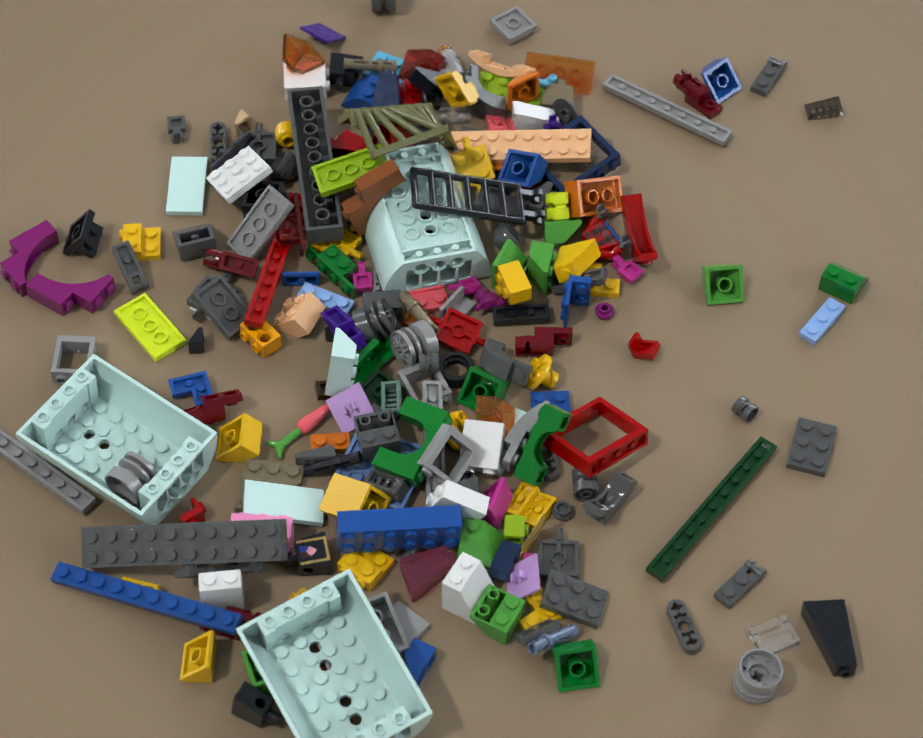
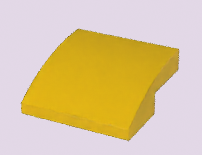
M522 481L512 494L513 497L505 515L517 514L525 516V524H529V528L534 529L544 512L543 523L546 521L558 500L557 497L540 492L538 486H532Z

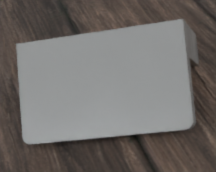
M460 286L439 308V318L442 319L446 315L449 307L469 316L475 309L476 302L465 297L464 287Z

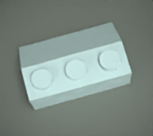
M340 328L335 329L325 395L335 396L354 385V380H351V378L355 379L357 367H353V365L358 364L359 354L356 353L357 345Z

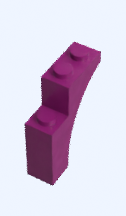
M47 220L9 241L11 247L9 251L12 256L0 262L2 278L5 281L8 280L15 293L18 292L22 297L28 295L26 289L27 278L34 262L47 249L59 243L56 229Z
M37 273L26 284L28 297L64 316L68 311L72 310L75 304L93 314L97 309L101 308L109 296L114 294L116 286L114 277L110 275L91 282L68 284L50 280Z

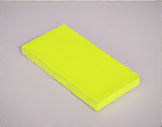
M146 293L114 310V315L154 362L161 360L187 344L184 336Z

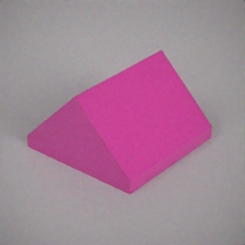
M500 477L483 493V495L490 497L487 513L481 520L486 521L493 527H500L513 497L504 477Z

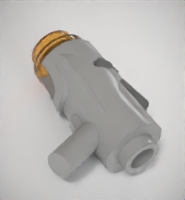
M448 45L439 47L437 58L442 67V70L439 72L448 73L457 70L464 78L465 71L455 51Z

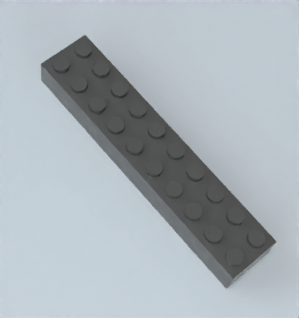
M323 86L287 89L307 243L344 240L338 193L322 198L311 168L333 159Z
M287 519L81 527L82 568L288 560Z

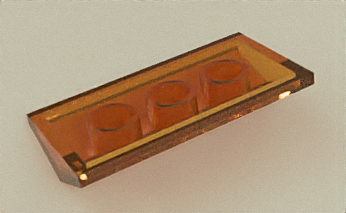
M527 52L525 65L535 68L540 73V79L544 80L550 74H555L557 80L564 79L567 81V85L573 87V93L590 95L596 61Z

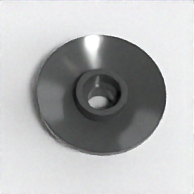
M560 98L553 102L552 109H554L556 116L559 117L562 127L578 117L575 107L568 100Z

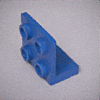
M569 275L568 282H564L563 293L566 294L562 297L560 319L564 320L563 327H567L570 304L589 306L591 277Z

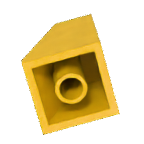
M334 473L318 510L337 519V511L387 509L391 497L371 484Z

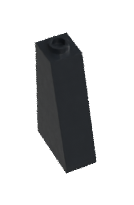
M845 600L803 601L801 616L832 675L844 678L854 675L857 661Z

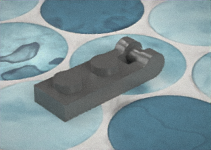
M771 55L751 85L750 91L766 97L785 70L787 62L784 60L779 61Z
M129 240L112 246L111 250L130 293L134 294L137 293V290L149 288L148 281ZM138 277L140 282L134 284L132 279Z
M749 558L714 593V598L730 610L764 577L767 570L763 567H758L755 564L756 562ZM752 571L754 575L750 576L748 572Z

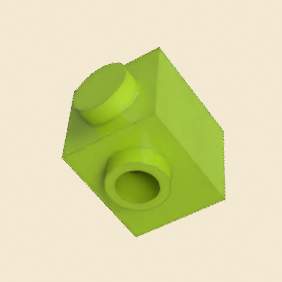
M517 514L505 515L504 540L523 545L524 536H528L529 524H525V516Z

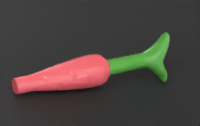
M327 403L297 422L296 429L282 440L267 441V445L275 449L279 459H282L284 449L289 443L301 434H308L322 421L330 411Z

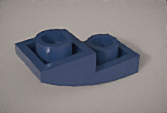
M503 540L489 568L488 575L490 578L504 582L509 581L513 565L518 563L522 544Z

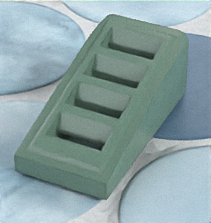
M401 381L381 382V411L392 409L393 414H398L402 406Z

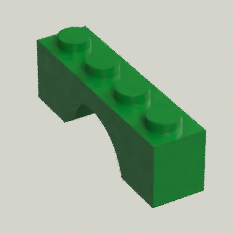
M544 403V406L540 408L537 422L530 431L531 436L523 446V454L515 465L513 476L532 486H541L549 469L542 457L544 441L553 433L565 432L572 416L571 413L554 404Z

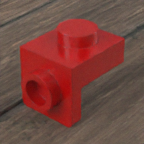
M638 332L633 334L628 343V348L633 358L653 360L661 347L659 341L642 340Z
M194 497L191 498L192 509L179 516L180 523L205 522L204 513L206 509L203 503L197 502Z

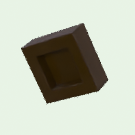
M327 380L315 381L314 387L318 401L328 400L333 397L325 395Z

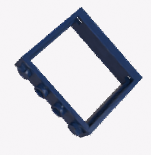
M582 115L560 128L591 129V140L608 156L574 180L604 177L621 165L620 154ZM546 168L542 179L544 183L547 181L554 183L553 191L565 192V186Z

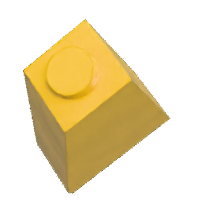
M595 238L560 247L553 267L559 283L567 282L569 275L581 276L601 256Z

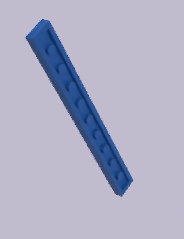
M60 561L50 578L53 583L233 636L236 635V628L240 626L243 620L242 614Z

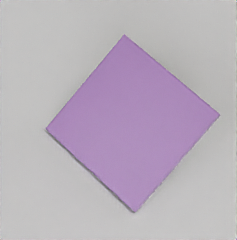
M360 382L326 400L341 432H350L355 429L353 416L375 412Z
M537 553L513 565L509 581L507 582V592L520 599H524L541 590Z

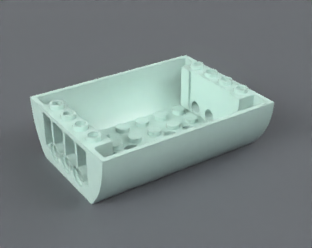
M435 142L406 147L385 154L387 161L391 158L394 160L405 181L391 189L378 201L371 211L366 224V234L364 236L382 291L400 289L401 292H405V290L412 291L442 284L456 283L459 280L473 276L476 279L492 276L491 266L473 218L419 210L412 207L410 168L418 167L457 174L449 152L441 144ZM417 175L419 202L430 204L428 177ZM435 178L437 205L448 206L445 179ZM453 181L455 208L465 209L464 191L461 183ZM356 186L349 188L352 196L356 195L354 190ZM427 216L429 219L424 220L421 217ZM432 230L434 233H427L426 231Z
M95 354L15 433L21 444L143 524H160L201 479L211 464L218 438V432ZM87 434L95 435L92 439L84 438ZM105 443L110 445L107 449L100 448V445ZM130 451L143 456L157 471L153 479L148 484L145 483L138 491L139 502L137 505H130L115 495L109 489L104 479L108 472L114 466H118L119 461Z
M350 569L236 628L295 738H414L425 728L433 716L431 708ZM312 644H319L321 646V650L318 653H312L309 648ZM322 662H329L331 668L328 671H322L319 668ZM344 697L352 700L351 705L348 707L341 706L339 702ZM358 715L362 718V722L359 725H352L350 718Z

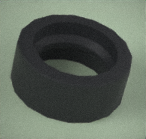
M449 352L440 358L439 371L449 388H462L469 368L474 366L473 361L463 352ZM451 364H460L466 367L467 372L461 376H451L444 370Z

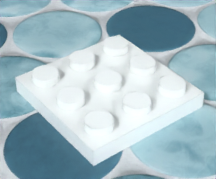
M248 146L240 150L232 159L227 160L220 168L212 171L206 179L231 204L273 171Z

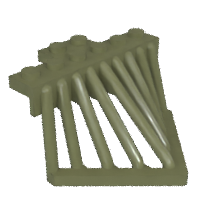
M432 103L349 108L344 110L343 114L337 118L339 125L351 124L352 127H356L357 130L361 131L372 161L377 160V157L436 137L444 148L447 147L449 153L458 150L448 125H441ZM409 122L419 124L429 131L422 132L420 129L416 128ZM393 124L400 125L415 136L405 138ZM384 125L398 142L388 144L379 126ZM368 129L373 130L382 146L381 148L375 149Z

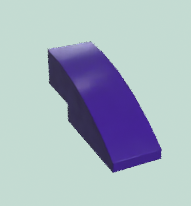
M337 305L320 313L333 335H335V329L340 328L357 345L356 351L367 346L364 334L355 327L353 319Z

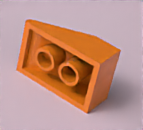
M621 175L564 182L565 192H569L567 207L570 208V218L597 215L596 207L599 204H603L604 209L607 208L609 213L622 212L620 196H623Z

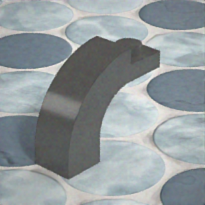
M471 64L464 73L463 81L464 83L471 81L480 97L477 98L478 101L469 107L484 117L486 115L503 116L506 111L505 97L486 91L478 79V65Z
M490 338L486 339L479 360L480 365L487 372L501 380L506 381L509 379L526 386L533 366L504 354L506 344Z
M615 471L608 485L597 498L585 500L582 506L587 510L585 513L601 524L605 523L623 506L638 481L623 471Z

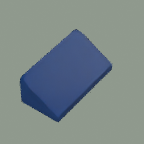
M282 272L283 286H303L305 282L312 285H320V272Z

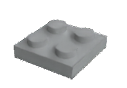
M518 6L490 19V25L509 44L537 30V25Z

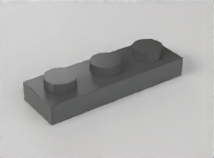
M606 267L586 270L581 276L592 278L591 287L601 286L606 282L608 271ZM556 276L553 278L551 291L553 294L563 293L564 282L559 283Z

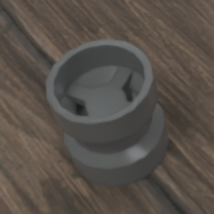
M432 353L427 356L425 354L418 355L420 373H426L427 371L439 372L438 353Z
M741 396L735 401L731 410L735 414L741 415L742 420L748 423L757 415L759 408L755 404H750L745 396Z

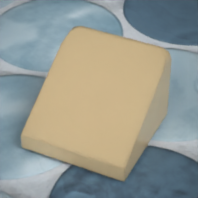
M242 109L239 111L234 122L236 136L251 128L250 117Z

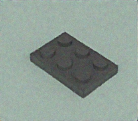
M221 274L193 293L191 297L227 340L240 331V324L244 322L249 307Z
M799 417L786 468L825 477L837 426Z
M551 569L548 572L539 607L597 629L608 591Z

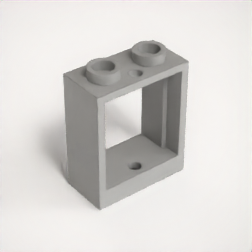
M58 335L51 368L53 383L63 385L78 370L59 368L62 353L88 354L87 360L93 354L97 356L98 344L95 336Z
M419 363L397 371V379L401 381L405 397L408 396L419 400L411 384L433 376L436 381H442L443 408L452 403V391L440 371L420 373Z
M442 424L417 464L422 467L421 471L430 477L433 475L437 478L436 482L439 485L446 480L457 484L480 447L452 425ZM451 439L465 451L449 476H447L432 464L447 440Z

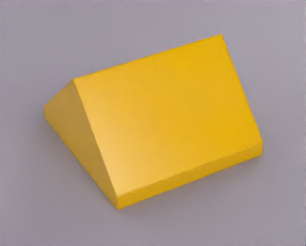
M210 630L184 643L180 681L213 683L217 650L215 631Z

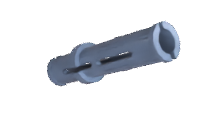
M570 624L551 634H543L539 639L529 642L527 650L532 655H536L541 651H549L553 646L578 636L579 629L576 625Z

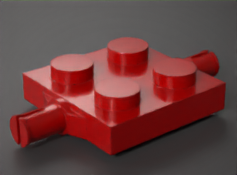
M449 307L442 319L432 314L430 315L432 321L440 329V332L436 335L439 344L469 355L472 347L476 344L484 346L486 340L479 337L483 322Z

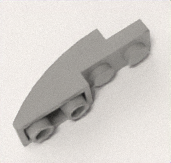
M546 400L529 410L511 428L504 439L503 449L507 452L502 460V469L510 471L512 466L516 465L520 458L518 454L523 449L525 443L528 442L531 436V428L537 422L540 408L544 406V403L550 404L549 401Z

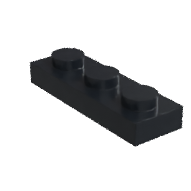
M548 303L492 306L494 326L550 323Z

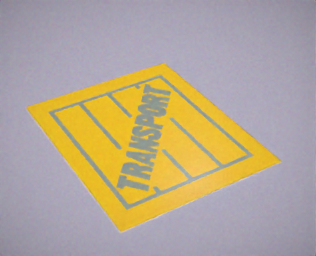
M545 512L522 545L519 562L541 532Z

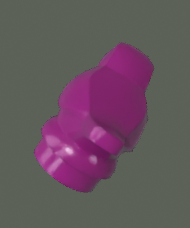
M480 288L474 296L478 303L475 307L477 312L480 310H492V306H506L507 299L485 288Z

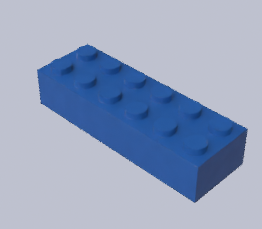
M460 505L337 511L335 530L337 553L351 554L362 551L371 553L380 550L390 552L399 549L410 551L417 548L429 550L435 547L453 548L459 546L462 531Z

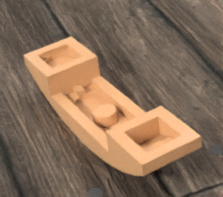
M480 50L469 51L468 54L480 67L499 76L517 77L527 72L536 71L535 68L523 64L514 65L510 68L492 62V54Z

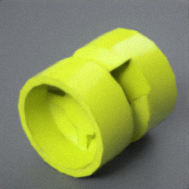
M569 192L546 193L545 202L548 205L546 219H569L570 208L567 207Z

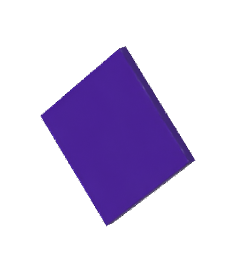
M321 23L300 27V30L314 36L315 41L321 40V44L346 39L342 34Z

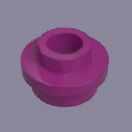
M600 303L595 308V314L600 320H609L614 314V308L609 303Z

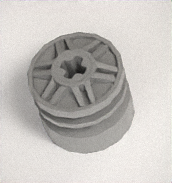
M418 320L409 324L408 327H402L400 330L393 331L390 335L393 354L404 368L418 364L419 354H425L426 356L432 353L439 354L437 336L433 328L425 320Z
M130 451L119 461L118 466H114L108 472L104 479L109 489L115 495L130 505H137L139 502L138 491L145 483L148 484L153 479L157 471L143 456Z
M763 648L747 651L741 657L732 681L733 688L738 697L751 704H763L770 701L783 676L782 662L777 655Z

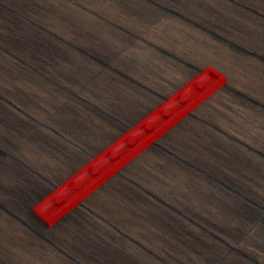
M289 192L287 199L295 206L274 234L244 319V325L263 329L303 213L300 194Z

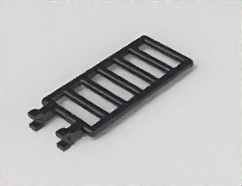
M411 167L409 170L412 207L414 209L517 225H525L526 221H531L535 225L541 226V218H545V210L528 211L525 210L524 200H530L533 204H539V197L543 195L542 189L527 190L522 189V185L519 183ZM417 175L428 177L430 204L419 202ZM435 178L445 179L448 206L437 205ZM453 181L463 182L465 209L455 208ZM470 183L481 186L483 212L473 210ZM488 186L498 187L501 214H494L490 211ZM505 189L515 190L518 217L508 216Z

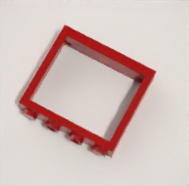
M598 397L571 412L572 416L565 432L553 433L543 443V446L585 476L591 478L648 445V429L602 397ZM598 415L627 433L624 437L589 457L561 437Z

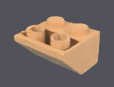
M312 292L288 298L283 304L282 311L276 315V321L272 327L277 331L297 338L309 335L321 316L320 313L324 311L326 306Z

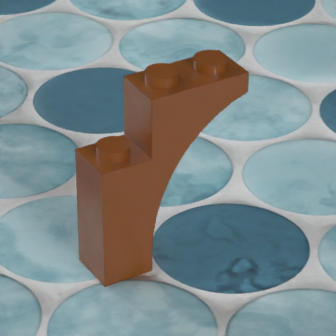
M392 158L353 180L356 185L354 189L356 195L340 203L344 209L341 211L346 221H350L347 223L352 233L356 231L359 237L366 234V224L369 215L378 201L391 189L405 181L400 169Z

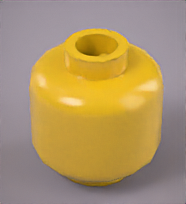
M283 121L275 127L277 143L282 147L294 145L291 121Z

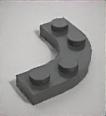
M238 562L226 563V566L209 567V564L197 565V568H195V564L183 565V569L174 570L175 578H199L198 573L240 569L241 573L245 574L263 571L262 563L241 562V564H238Z

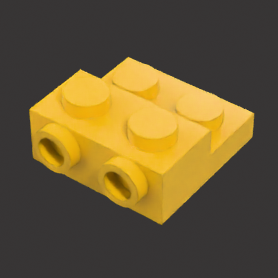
M457 70L438 75L434 78L452 109L456 107L461 109L466 105L472 106L478 101L477 98L480 97L471 81L464 83L463 77Z
M141 223L123 224V229H119V238L123 242L129 240L138 261L161 260V227L142 228Z
M363 551L353 552L351 554H344L337 562V571L340 574L350 569L360 588L371 592L395 562L393 558L382 551H373L371 553Z

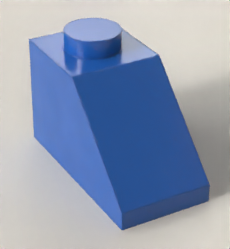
M413 638L409 644L410 648L404 650L402 654L404 655V663L419 687L436 659V648Z

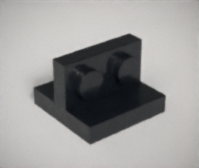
M87 210L70 225L62 252L64 255L69 257L72 253L78 251L91 259L96 256L103 227L93 222L94 211Z

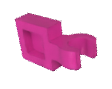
M620 255L612 258L614 262L611 266L617 270V274L628 284H632L643 275L644 270L631 259L626 262Z
M357 262L358 273H353L355 293L373 291L371 272H365V262Z
M473 276L459 280L457 284H450L447 286V289L449 291L454 290L455 292L460 286H463L464 295H472L481 288V283Z

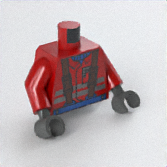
M599 204L596 207L598 214L592 217L583 230L581 241L595 238L601 252V256L596 261L612 260L614 256L622 254L625 247L631 248L633 242L627 234L619 238L605 219L601 220L602 217L609 215V210L607 208L604 209L603 204Z

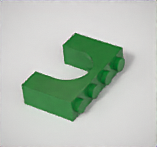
M407 396L398 414L402 421L426 431L423 445L417 451L410 454H399L380 447L371 464L376 470L406 479L407 484L418 487L419 483L425 479L426 474L421 471L422 467L417 462L441 425H452V418L446 410Z

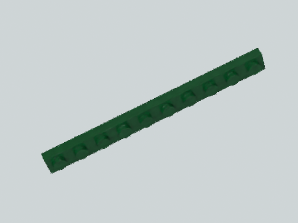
M760 436L649 563L645 572L663 582L774 454L777 446Z

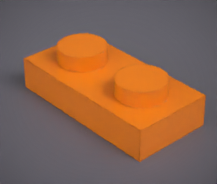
M349 432L311 434V450L333 444L336 454L346 453L350 445Z

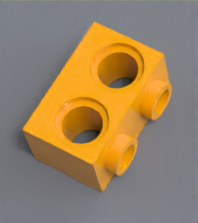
M266 320L263 329L244 325V322L240 324L241 339L245 343L248 342L256 354L259 353L263 358L268 357L282 347L281 335Z

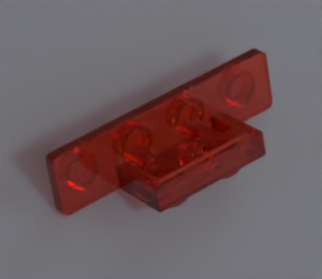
M294 193V213H289L278 228L280 245L298 244L300 257H304V250H307V238L304 239L303 237L306 236L305 225H302L304 223V214L300 212L302 210V200H298V194Z

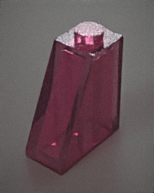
M446 545L399 559L400 571L412 603L418 601L444 580L453 564H455L454 555L452 552H448Z

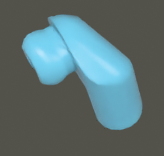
M550 74L544 80L539 78V87L546 89L548 84H556L557 76Z

